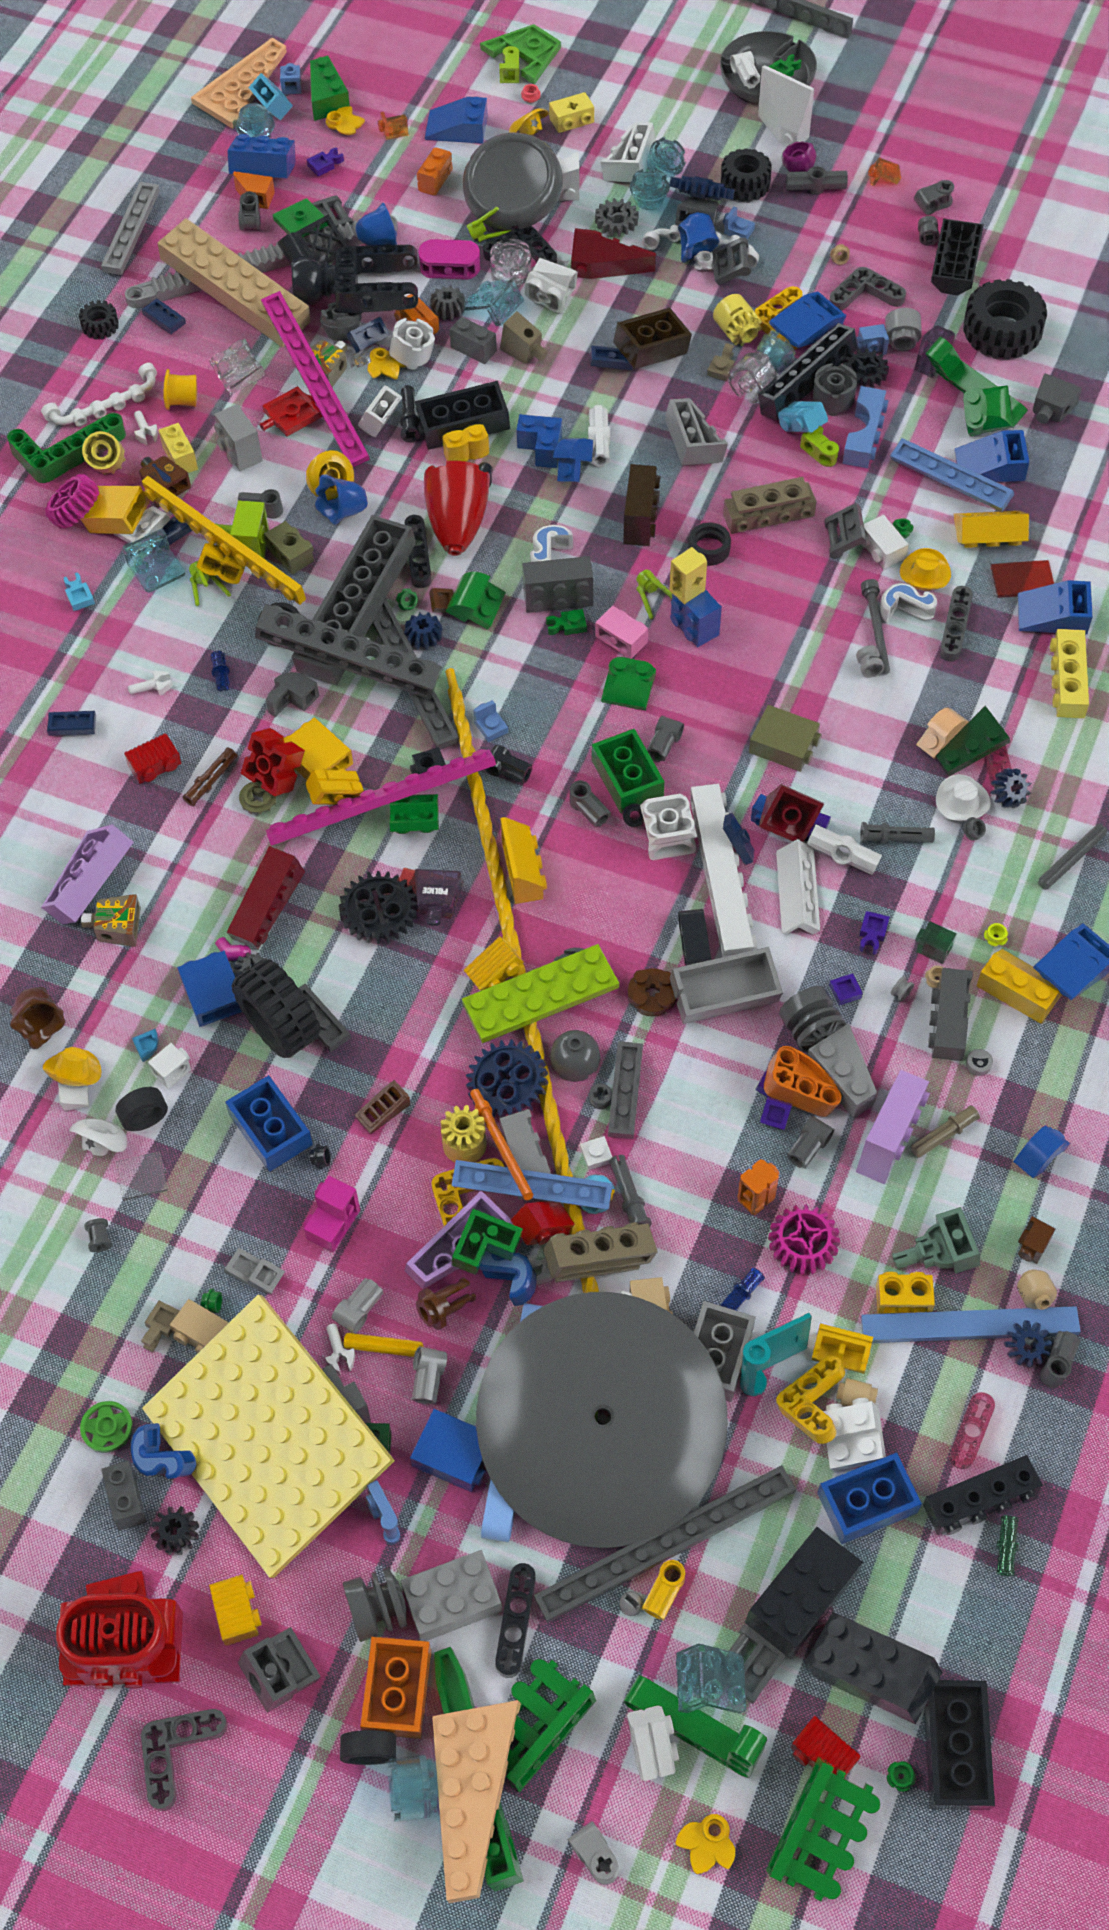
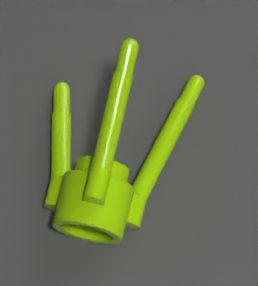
M495 207L478 220L466 225L473 240L478 238L479 242H482L485 239L495 238L512 231L505 230L484 235V232L487 230L483 221L499 210L498 207Z
M198 561L193 562L189 566L191 574L189 580L192 584L196 606L200 605L197 583L207 587L209 578L228 597L231 596V593L215 575L205 574L196 567Z
M647 569L638 574L636 582L639 586L636 590L641 595L649 618L653 619L652 610L645 592L653 593L660 588L671 599L672 593Z

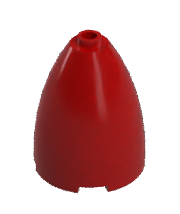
M446 461V465L436 468L431 465L424 472V496L428 518L437 540L443 549L452 556L461 555L472 543L483 521L487 507L490 475L488 472L485 473L479 470V465L471 462Z

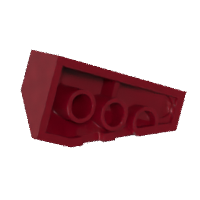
M575 228L571 269L578 272L577 278L597 279L655 272L656 253L636 245L627 246L619 243L620 239L617 238L611 240L601 236L602 233L596 230Z

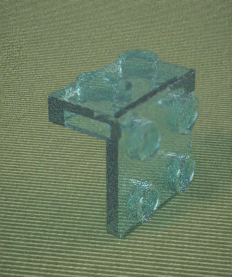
M514 280L485 281L479 285V289L475 294L468 297L465 303V311L487 309L494 324L502 326L524 302V298Z
M163 529L152 532L123 547L128 567L146 592L157 590L185 576V569L170 550L167 535Z
M700 1643L676 1653L679 1712L690 1713L705 1706L738 1714L746 1711L744 1659L741 1654Z

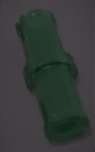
M1004 1515L1000 1518V1538L996 1541V1548L999 1549L996 1574L1011 1577L1015 1576L1016 1551H1019V1544L1017 1543L1019 1518Z

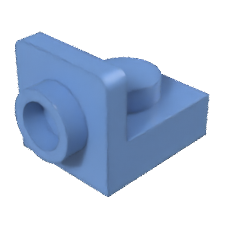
M733 206L731 211L727 212L723 218V225H725L724 234L728 236L738 235L740 238L748 240L755 229V223L738 217V208Z
M493 700L482 703L473 710L474 723L488 742L508 733V726L497 713L496 703Z

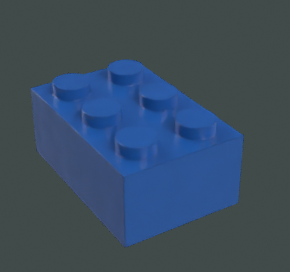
M240 134L235 137L227 150L229 174H233L236 171L287 179L296 164L295 140H289L286 137L269 139L268 136H258L256 138L250 137L247 134Z
M269 1075L225 1101L229 1116L269 1172L313 1145L310 1131Z
M897 1453L822 1482L817 1493L841 1545L916 1515L922 1505Z

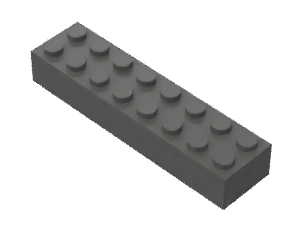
M371 515L312 620L324 622L327 626L335 629H344L358 637H364L416 544L412 527ZM322 641L325 644H331L330 641ZM350 648L344 649L347 652H353ZM296 652L292 655V660L298 673L334 685H338L346 671Z

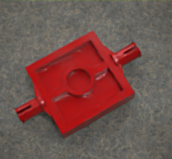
M297 386L262 405L263 412L269 418L260 422L259 425L263 431L276 426L287 437L322 418V415L315 405L312 396L304 393Z

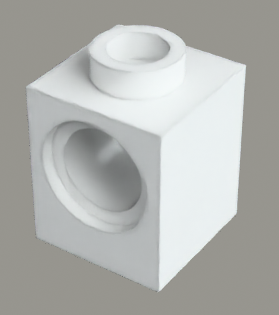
M172 1043L148 1061L152 1074L167 1089L171 1088L191 1071L188 1061L190 1057L187 1052L181 1047L177 1049Z

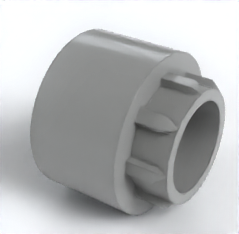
M899 308L886 315L885 329L889 337V344L893 349L907 351L914 348L916 343L920 341L922 328L921 315L918 311L911 308Z

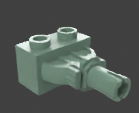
M961 1207L937 1214L936 1224L931 1226L924 1236L915 1238V1247L898 1253H892L897 1270L919 1262L920 1264L923 1263L925 1269L933 1266L943 1269L953 1268L955 1274L980 1266V1253Z

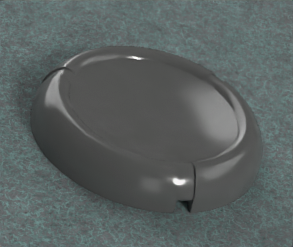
M776 31L753 32L740 36L727 45L721 55L720 70L725 84L735 95L746 101L759 104L763 65L770 66L779 59L786 61L789 55L794 54V62L799 59L802 62L801 68L795 70L791 78L810 86L817 69L815 54L802 40L799 39L797 43L793 42L794 36ZM748 51L752 52L754 66L760 75V83L755 88L748 89L747 86H744L738 73H733L730 64L731 55Z
M517 132L500 134L481 144L471 155L463 174V193L471 212L479 219L495 207H498L499 210L483 221V223L501 230H512L511 226H518L519 229H523L541 221L555 207L563 186L561 165L552 149L545 142L532 135Z

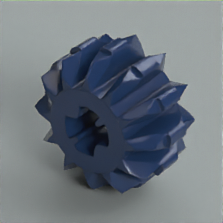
M419 611L417 617L411 615L410 620L406 621L404 634L411 646L415 645L417 650L421 647L428 650L429 646L436 647L437 642L441 641L443 629L437 616L431 617L429 612L426 615H422Z
M1006 768L1002 772L995 774L996 780L990 783L995 787V790L990 792L992 795L996 794L994 802L1001 803L1003 808H1018L1020 804H1025L1027 802L1026 796L1032 794L1027 790V787L1032 783L1025 781L1028 775L1025 773L1021 774V770L1017 768Z
M1024 1320L1023 1329L1018 1323L1013 1324L1016 1333L1007 1331L1006 1335L1011 1337L1012 1341L1004 1342L1005 1347L1013 1348L1007 1353L1008 1357L1013 1358L1016 1356L1015 1363L1021 1365L1025 1360L1027 1367H1032L1033 1359L1037 1364H1042L1043 1361L1040 1355L1042 1354L1047 1357L1050 1355V1352L1044 1350V1346H1051L1052 1341L1043 1340L1048 1336L1049 1332L1047 1330L1040 1331L1041 1324L1037 1322L1031 1327L1030 1321ZM1026 1338L1033 1340L1030 1343L1032 1347L1030 1350L1023 1347L1026 1344L1024 1340Z

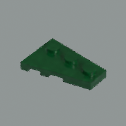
M985 705L936 755V758L950 777L1009 744L1010 737Z

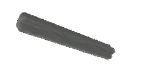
M1097 824L1039 878V886L1045 890L1049 889L1106 836L1107 828L1102 824Z

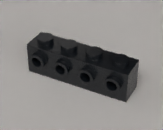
M1025 1455L926 1496L923 1507L937 1535L945 1532L947 1535H952L960 1531L962 1525L972 1522L975 1525L988 1518L987 1515L997 1511L998 1514L1009 1511L1013 1508L1012 1504L1022 1501L1025 1504L1033 1501L1038 1497L1037 1494L1043 1485L1028 1456Z

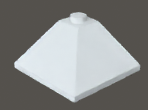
M762 66L758 116L780 143L788 146L796 141L805 142L809 138L814 88L768 66Z

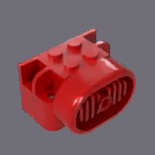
M135 1593L92 1594L80 1597L75 1601L61 1603L60 1617L56 1627L57 1650L59 1651V1670L63 1675V1686L96 1685V1689L107 1690L112 1689L113 1685L125 1684L126 1688L136 1689L141 1688L142 1684L179 1683L183 1611L175 1600L165 1598L148 1599L143 1595Z

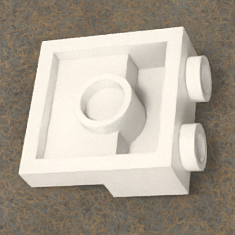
M858 1398L852 1401L851 1406L843 1407L842 1404L826 1406V1411L823 1412L832 1419L837 1432L835 1438L827 1443L829 1465L832 1471L867 1465L886 1457L879 1407L867 1398Z

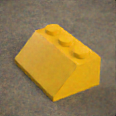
M1022 511L954 513L957 541L964 544L966 548L978 547V543H986L988 547L1000 546V542H1008L1009 546L1022 545V541H1029L1028 513Z
M502 817L500 818L502 847L514 903L519 904L542 900L543 890L547 889L545 875H540L539 871L543 867L541 856L535 853V849H538L536 835H531L530 826Z
M1004 949L992 955L980 972L977 982L978 988L1040 1024L1043 1023L1062 995L1053 984L1042 978L1033 966Z

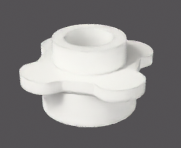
M701 251L694 256L696 261L694 268L696 270L714 269L713 255L710 252Z

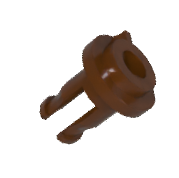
M462 1277L459 1279V1282L450 1284L435 1293L428 1288L421 1290L418 1293L416 1307L423 1322L437 1330L446 1327L447 1316L463 1308L466 1303H472L476 1300L475 1293L471 1295L467 1293L451 1303H448L446 1299L469 1286L470 1282Z

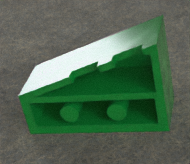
M329 56L310 60L312 110L314 121L327 118L328 113L350 106L349 93Z

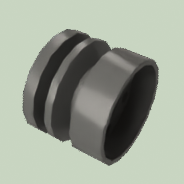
M813 986L790 997L779 1011L780 1017L786 1027L792 1031V1037L797 1041L796 1044L802 1052H808L811 1047L846 1025L838 1009L833 1007L834 1002L823 986Z
M390 1567L383 1569L386 1582L379 1584L376 1571L372 1572V1587L369 1588L366 1587L361 1576L343 1582L360 1642L378 1636L377 1622L383 1620L389 1632L393 1631L390 1621L391 1617L397 1616L400 1628L407 1626L405 1601L399 1582L392 1574Z

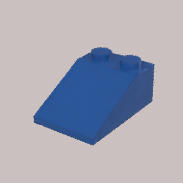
M465 97L430 110L425 140L483 144L488 119L487 98Z

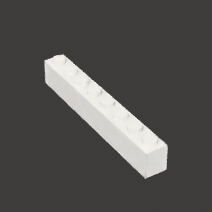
M719 784L691 787L690 803L721 955L726 957L757 949V940L755 934L751 935L750 928L753 927L752 916L746 912L748 898L747 894L742 893L741 889L744 886L742 872L738 873L737 870L739 856L737 852L733 851V845L723 830L724 817L729 814L724 809L727 805L725 792L721 793Z

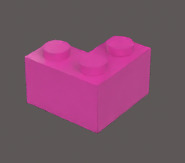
M329 1175L325 1182H321L315 1190L314 1195L317 1209L313 1215H308L303 1228L307 1240L334 1253L361 1210L356 1189Z

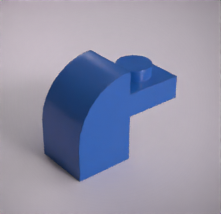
M566 438L557 444L553 458L559 459L557 481L580 482L581 462H592L593 440Z
M1045 1125L1026 1143L1013 1162L1029 1176L1035 1178L1043 1173L1054 1157L1064 1152L1070 1143L1060 1131Z

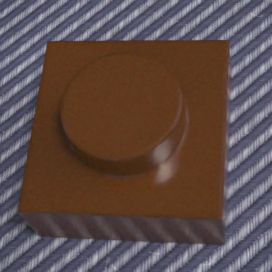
M432 588L429 591L432 612L448 613L446 609L454 594L453 589Z

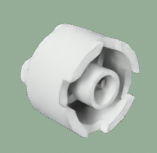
M407 318L399 320L394 326L389 354L398 362L406 365L408 369H417L418 366L427 363L431 357L435 341L433 328L423 320L416 319L415 322L406 321Z

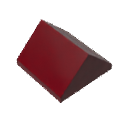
M780 784L766 797L759 827L794 842L798 839L804 842L821 812L824 802Z

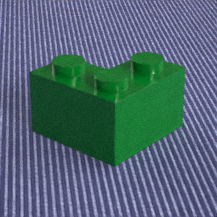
M472 1209L453 1253L451 1265L476 1275L486 1251L511 1261L520 1241L523 1228Z

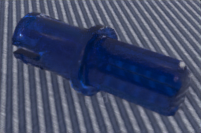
M217 650L210 655L213 665L211 673L215 677L217 690L220 692L228 691L230 685L228 675L230 670L226 665L225 653Z
M752 1267L750 1272L739 1283L733 1285L734 1289L721 1302L720 1306L737 1310L745 1300L751 1299V1293L764 1281V1275L758 1269Z

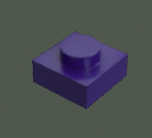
M853 973L831 980L829 983V987L839 1006L861 999L863 996V992Z
M767 1097L760 1123L785 1130L792 1104Z

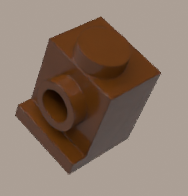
M1031 1216L1026 1229L1018 1240V1243L1022 1245L1018 1252L1019 1257L1025 1261H1032L1038 1264L1056 1228Z

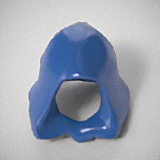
M381 203L376 210L358 220L355 231L358 240L363 244L397 245V231L394 228L385 203Z
M699 212L690 214L678 226L681 237L682 263L693 259L701 251L712 252L720 242L709 214Z
M327 474L321 475L319 486L315 490L318 495L315 507L333 525H337L342 519L356 515L367 508L366 491L359 484L334 478ZM331 486H336L338 497L328 501L325 491Z

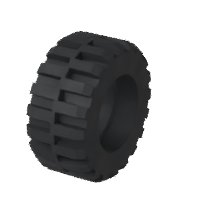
M997 279L993 283L989 281L984 283L982 287L979 286L974 290V293L968 299L963 322L965 337L975 350L979 349L981 354L985 356L988 354L995 359H998V357H1003V359H1010V357L1019 358L1022 354L1026 355L1036 348L1042 339L1047 318V306L1038 291L1035 292L1034 288L1030 285H1024V282H1013L1012 279H1006V281ZM1004 316L1012 318L1016 321L1004 322L997 320L994 317Z
M270 959L261 960L233 980L232 992L241 1011L265 1044L273 1052H276L278 1056L291 1058L319 1037L321 1032L320 1024L310 1003L304 997L300 988L296 986L293 979L276 962Z

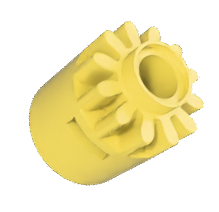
M731 294L725 297L714 309L713 319L735 346L738 344L743 346L745 343H750L758 336V331L762 329L760 327L762 321L740 294Z
M103 431L94 432L83 443L82 453L85 461L95 471L104 475L106 473L114 474L117 469H122L121 465L126 460L124 448L110 433ZM108 450V454L105 457H101L102 453Z
M468 1105L464 1106V1110H459V1107L455 1106L454 1112L446 1111V1119L441 1120V1137L444 1153L453 1162H456V1160L476 1162L483 1156L487 1147L484 1117L479 1116L477 1109H474L472 1112L469 1111Z

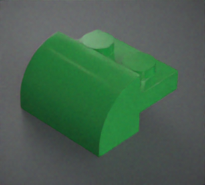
M475 571L467 572L460 578L446 612L463 622L470 619L488 630L495 619L506 592L488 582L490 579L489 575Z
M438 794L411 795L390 803V832L406 834L410 831L430 833L438 830Z

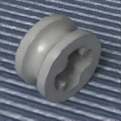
M904 976L897 981L890 993L892 996L897 995L900 1002L905 1000L914 987V983H908L906 981L907 978Z

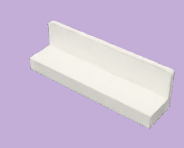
M797 839L776 852L782 933L787 934L797 928H801L811 934H815L820 931L814 848Z

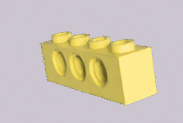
M1057 629L1055 638H1051L1050 652H1054V656L1051 659V670H1055V675L1052 676V689L1056 691V694L1053 695L1052 706L1056 708L1057 717L1085 718L1089 707L1085 630Z

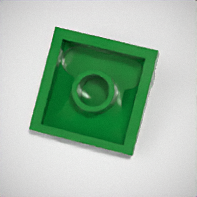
M1008 385L985 389L973 387L964 393L965 422L969 436L1013 427Z
M625 657L612 659L609 663V671L601 702L646 711L656 676V669L646 661Z

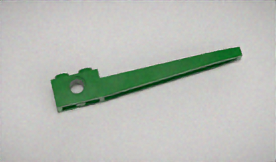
M448 1647L434 1652L435 1679L443 1713L475 1708L467 1676L454 1650ZM501 1802L495 1814L494 1832L489 1842L486 1856L488 1860L485 1870L487 1885L495 1892L524 1882L509 1824L504 1817Z

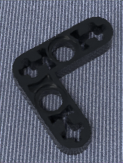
M532 226L523 229L516 228L487 241L483 245V256L488 261L499 260L524 248L536 263L539 258L557 264L556 252ZM512 241L514 244L506 245L505 242ZM534 246H541L542 248H541V249H534V248H532V247H534Z

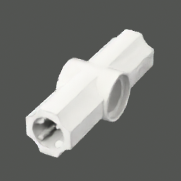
M595 405L592 409H589L590 426H588V439L593 440L591 464H594L596 467H604L610 460L608 411L602 405Z
M815 825L807 842V845L832 856L836 863L849 864L873 875L882 856L857 844L851 836H840L818 825ZM839 847L847 848L849 853L842 852Z

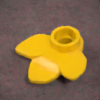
M347 106L328 113L326 125L328 128L337 130L343 135H353L356 133V129L364 124L365 119L353 115L352 106Z
M378 347L370 352V362L367 370L372 378H377L382 373L389 378L397 380L400 371L399 367H406V365L392 358L388 350Z
M711 1814L706 1816L701 1823H688L682 1828L676 1838V1846L691 1850L690 1863L695 1874L709 1871L716 1862L723 1868L729 1869L735 1859V1846L729 1839V1824L721 1815ZM710 1826H718L720 1834L712 1836L709 1833Z

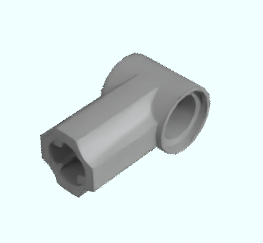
M364 1278L348 1300L343 1299L337 1305L332 1314V1319L351 1333L356 1334L366 1322L369 1311L384 1294L383 1290L371 1279Z
M421 1346L417 1348L413 1359V1369L416 1370L412 1400L421 1404H435L437 1402L440 1376L444 1373L447 1364L446 1352Z

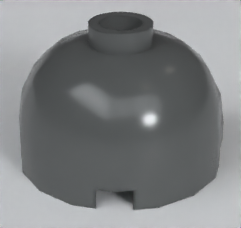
M570 1030L559 1035L553 1042L550 1052L552 1069H555L560 1074V1077L567 1081L578 1082L588 1079L589 1075L598 1070L600 1064L598 1043L594 1037L580 1030Z

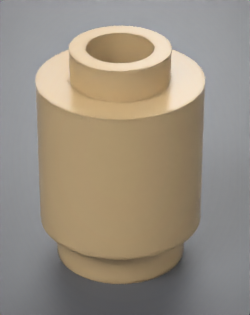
M846 1378L845 1383L839 1382L836 1398L841 1399L840 1404L842 1406H851L852 1401L858 1398H867L875 1403L878 1388H873L872 1384Z

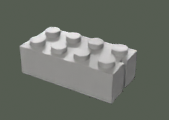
M769 947L674 968L670 975L675 999L679 998L677 1006L682 1024L779 1002L783 994Z

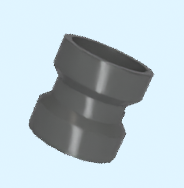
M934 216L922 217L918 221L920 243L926 246L933 245L938 242L940 237L938 221Z

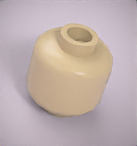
M1032 1269L1026 1271L1017 1283V1290L1028 1308L1047 1309L1057 1297V1290L1050 1276L1042 1270Z

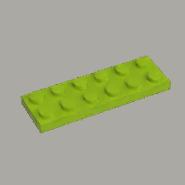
M596 944L462 998V1004L483 1044L618 989L619 982L599 944Z

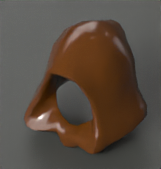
M44 987L24 989L16 997L14 1006L9 1011L13 1016L10 1027L19 1032L24 1039H27L32 1049H39L54 1033L61 1030L66 1022L64 1011L54 1002Z

